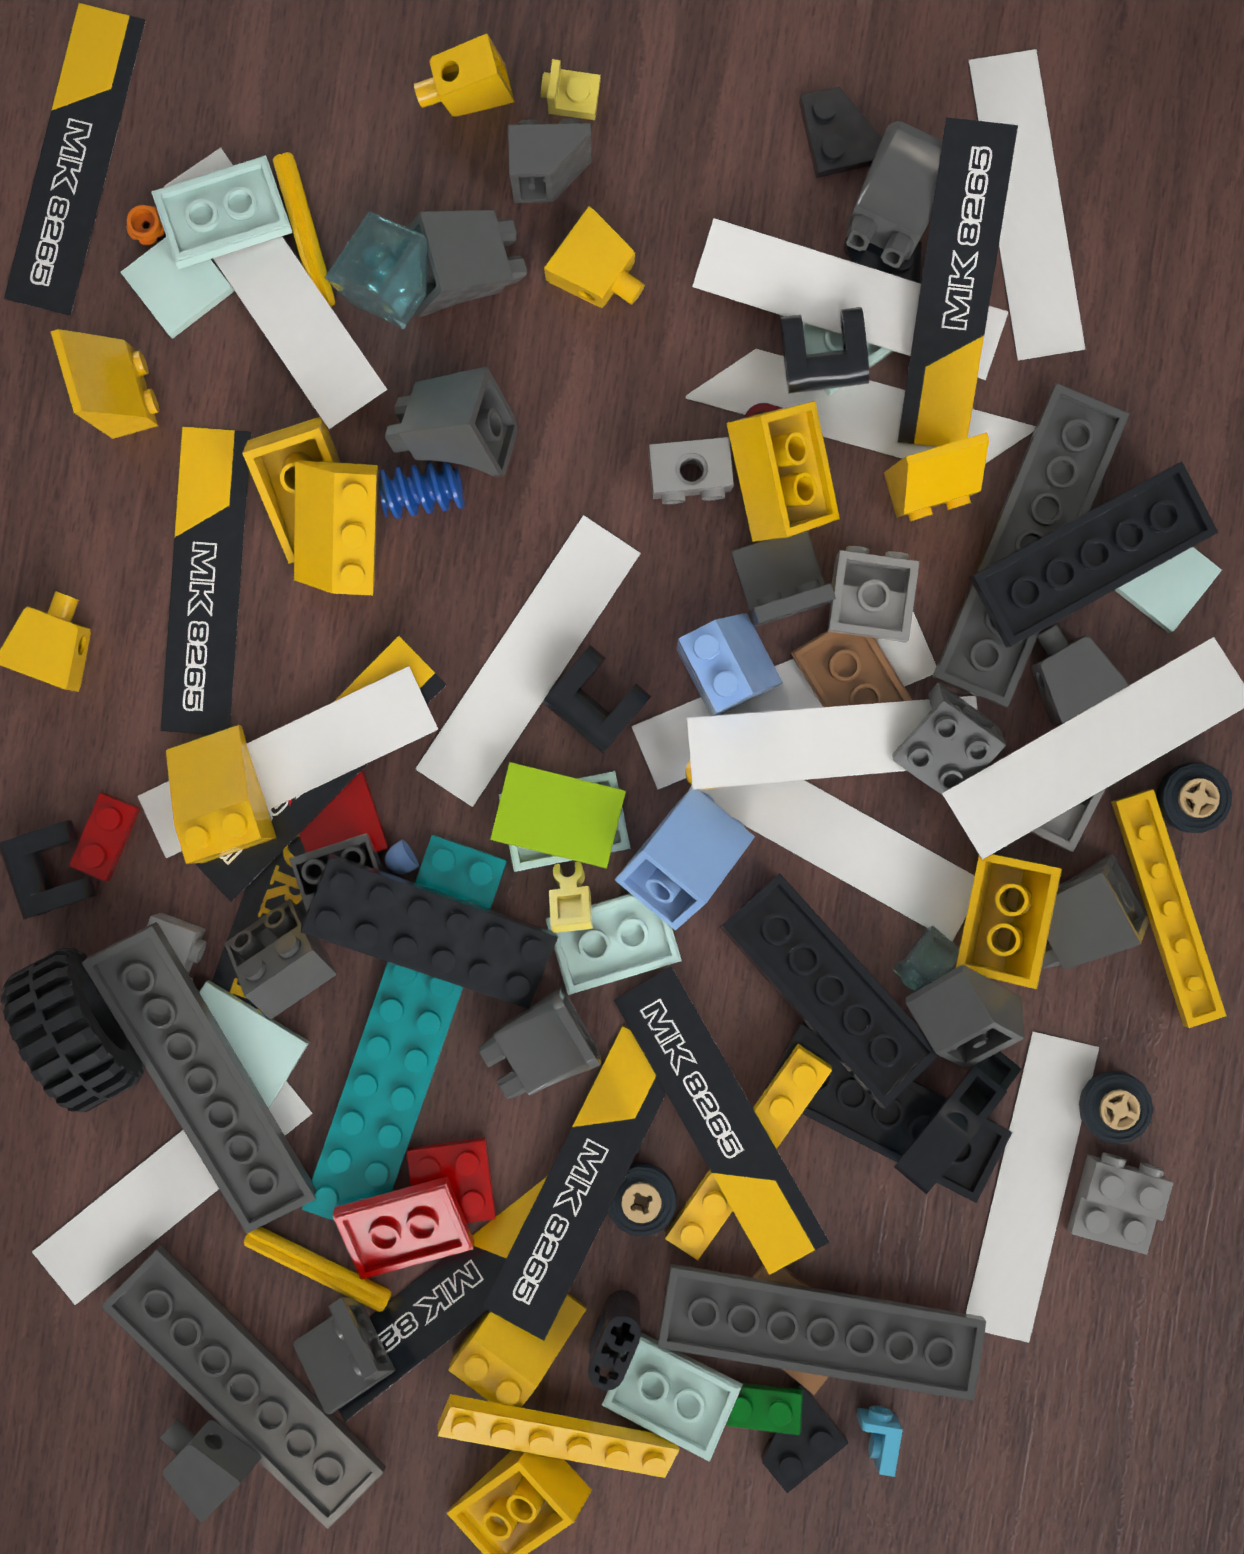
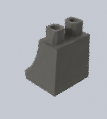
M895 121L887 126L845 228V231L848 232L847 246L858 251L866 250L869 243L883 248L884 250L881 255L883 262L894 268H899L905 259L909 261L931 220L942 140L904 122Z
M494 210L419 212L398 238L395 248L398 266L412 314L417 317L426 316L456 304L499 294L507 285L520 282L527 275L524 258L521 256L507 257L504 247L511 246L516 241L517 233L513 220L496 218Z
M487 366L415 382L411 395L397 398L394 408L401 424L389 425L385 433V439L393 452L410 451L415 460L456 463L480 470L493 477H500L506 474L517 437L518 426L514 413Z
M1113 854L1102 858L1058 886L1042 969L1062 965L1063 969L1067 970L1142 943L1149 924L1148 917L1122 866Z
M562 985L529 1006V1009H524L497 1027L493 1036L486 1040L478 1049L488 1067L504 1058H507L513 1070L497 1080L507 1100L525 1092L530 1096L564 1079L601 1065V1052Z

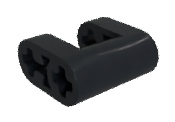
M862 307L841 309L840 311L843 350L806 355L802 316L780 317L788 394L869 384V360Z
M590 645L542 703L603 754L651 696L639 685L635 684L611 714L592 699L581 688L606 658Z
M72 820L53 824L0 842V852L23 920L97 896L91 877L53 888L41 855L43 851L78 839Z
M615 1291L608 1297L590 1338L588 1375L592 1384L600 1390L608 1391L620 1386L640 1342L641 1320L639 1301L629 1291ZM600 1367H613L616 1373L609 1372L606 1377L601 1376Z

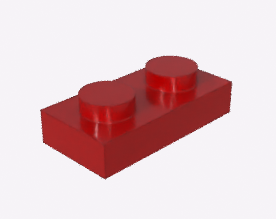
M99 793L69 866L100 880L110 881L141 808L109 794Z

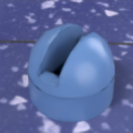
M403 839L389 848L385 857V863L392 873L402 875L419 867L414 852Z

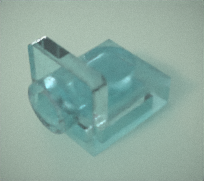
M931 926L924 931L907 957L896 963L893 971L901 977V981L906 987L913 991H918L951 970L958 959L960 948L937 928Z

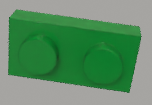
M742 1383V1388L725 1426L800 1435L802 1430L803 1390Z

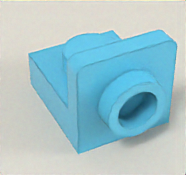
M870 1406L869 1409L858 1408L856 1417L861 1430L872 1432L869 1439V1457L873 1458L880 1475L895 1477L903 1431L897 1415L890 1409L882 1406Z

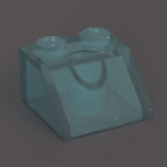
M369 211L325 276V279L351 305L404 329L426 297L428 239L417 231Z

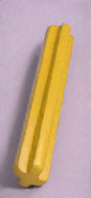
M289 152L274 156L273 164L302 266L329 306L332 307L336 301L295 158Z
M259 1227L245 1236L243 1244L246 1247L341 1294L353 1298L378 1312H382L390 1299L391 1291L367 1278L360 1279L357 1273L263 1227Z

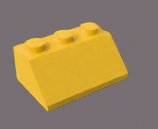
M816 401L726 423L752 542L787 538L840 519Z
M295 461L294 581L334 594L373 596L375 584L378 465Z
M991 854L982 860L979 855L956 968L963 964L987 978L1037 989L1062 869Z

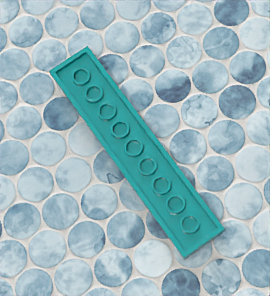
M433 834L415 883L491 909L508 860ZM387 962L312 1178V1183L316 1189V1199L303 1205L302 1210L334 1221L332 1215L335 1207L393 1191L463 987Z

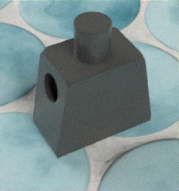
M1058 624L1038 634L1037 639L1047 656L1031 664L1030 667L1052 725L1067 722L1129 686L1125 678L1089 636H1082L1068 643Z
M177 1419L160 1437L176 1454L163 1469V1476L201 1523L242 1483L262 1458L214 1420H208L194 1435Z

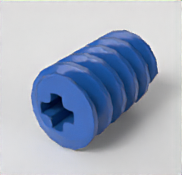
M443 461L441 472H437L432 462H427L426 473L421 475L416 464L411 465L410 477H405L401 468L396 467L393 480L389 479L384 469H381L379 472V492L386 518L390 509L396 519H401L404 506L412 517L417 516L420 504H422L427 514H433L436 501L444 512L449 510L451 499L454 500L459 509H464L465 507L459 466L453 470L449 462Z

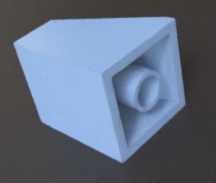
M747 613L716 619L678 639L676 650L710 716L722 715L783 683Z
M691 788L615 878V881L670 927L677 930L708 902L755 836L745 828L742 822L732 818L715 804L708 794L701 792L699 789L693 790Z

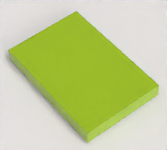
M509 762L490 840L607 869L626 791Z

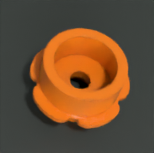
M138 205L128 213L126 228L133 240H139L142 245H152L157 242L158 237L164 236L165 231L156 207ZM146 222L150 223V227L148 229L143 228V225Z

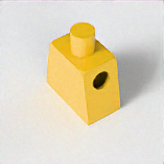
M488 34L481 35L432 56L429 62L433 77L414 83L415 93L422 108L442 102L449 113L455 117L515 102L505 62Z
M588 206L544 267L545 279L550 284L601 308L606 305L614 293L632 305L645 287V284L629 273L635 263V252L590 206Z
M55 591L48 613L27 606L0 649V665L59 688L79 692L91 635L89 628L71 622L79 600Z

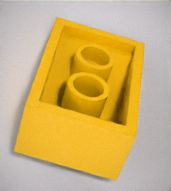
M61 329L50 331L72 408L76 415L112 439L158 426L155 413L159 412V404L153 390L147 389L144 375L148 374V366L140 350L136 351L128 342L122 339Z
M321 417L247 441L242 453L289 564L294 562L295 461L340 463L327 425Z
M987 432L906 456L886 470L884 476L896 518L908 515L909 520L914 521L933 515L931 507L946 503L947 509L951 510L970 504L969 496L980 492L982 488L989 445Z
M241 725L166 750L174 827L186 864L205 863L277 838Z
M568 1293L544 1341L487 1310L453 1352L448 1371L489 1402L522 1407L541 1382L587 1310V1307Z
M511 1450L449 1508L447 1515L483 1554H528L575 1522L592 1489L564 1459Z

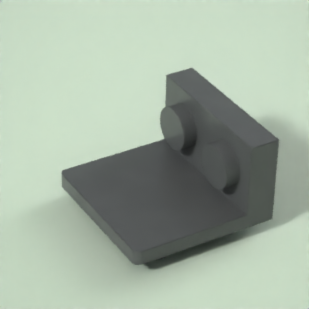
M808 531L787 538L765 540L732 552V559L754 628L830 604L836 599L831 583L824 584Z
M938 682L928 693L932 710L898 747L892 757L895 763L943 796L942 793L984 770L1006 746L999 725Z
M341 1297L328 1307L333 1316L293 1343L294 1349L326 1414L334 1413L396 1371L363 1304L353 1298Z

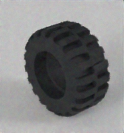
M60 948L8 977L2 989L1 1003L5 1006L3 1014L5 1021L9 1024V1033L12 1040L16 1042L19 1048L18 1052L22 1060L26 1061L31 1069L30 1073L34 1079L41 1083L46 1094L49 1097H54L56 1103L62 1108H67L71 1112H88L138 1084L144 1073L145 1066L82 965L87 955L75 948Z

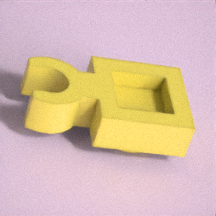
M575 862V873L570 877H564L560 864H555L553 875L560 889L549 890L550 926L553 933L593 929L591 892L589 886H581L585 879L581 862Z

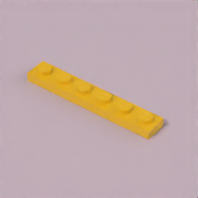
M1147 789L1111 801L1183 1026L1191 1028L1225 1017L1224 1006L1154 789Z
M797 1044L753 1107L776 1149L832 1072L830 1064L800 1044ZM710 1170L665 1232V1239L696 1260L701 1257L733 1211Z
M450 1394L438 1421V1436L663 1478L666 1477L679 1452L678 1445L652 1432Z

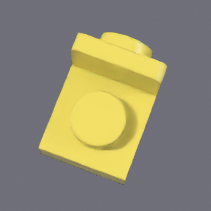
M552 59L551 72L543 73L541 98H547L548 114L595 120L601 75L561 69V60Z

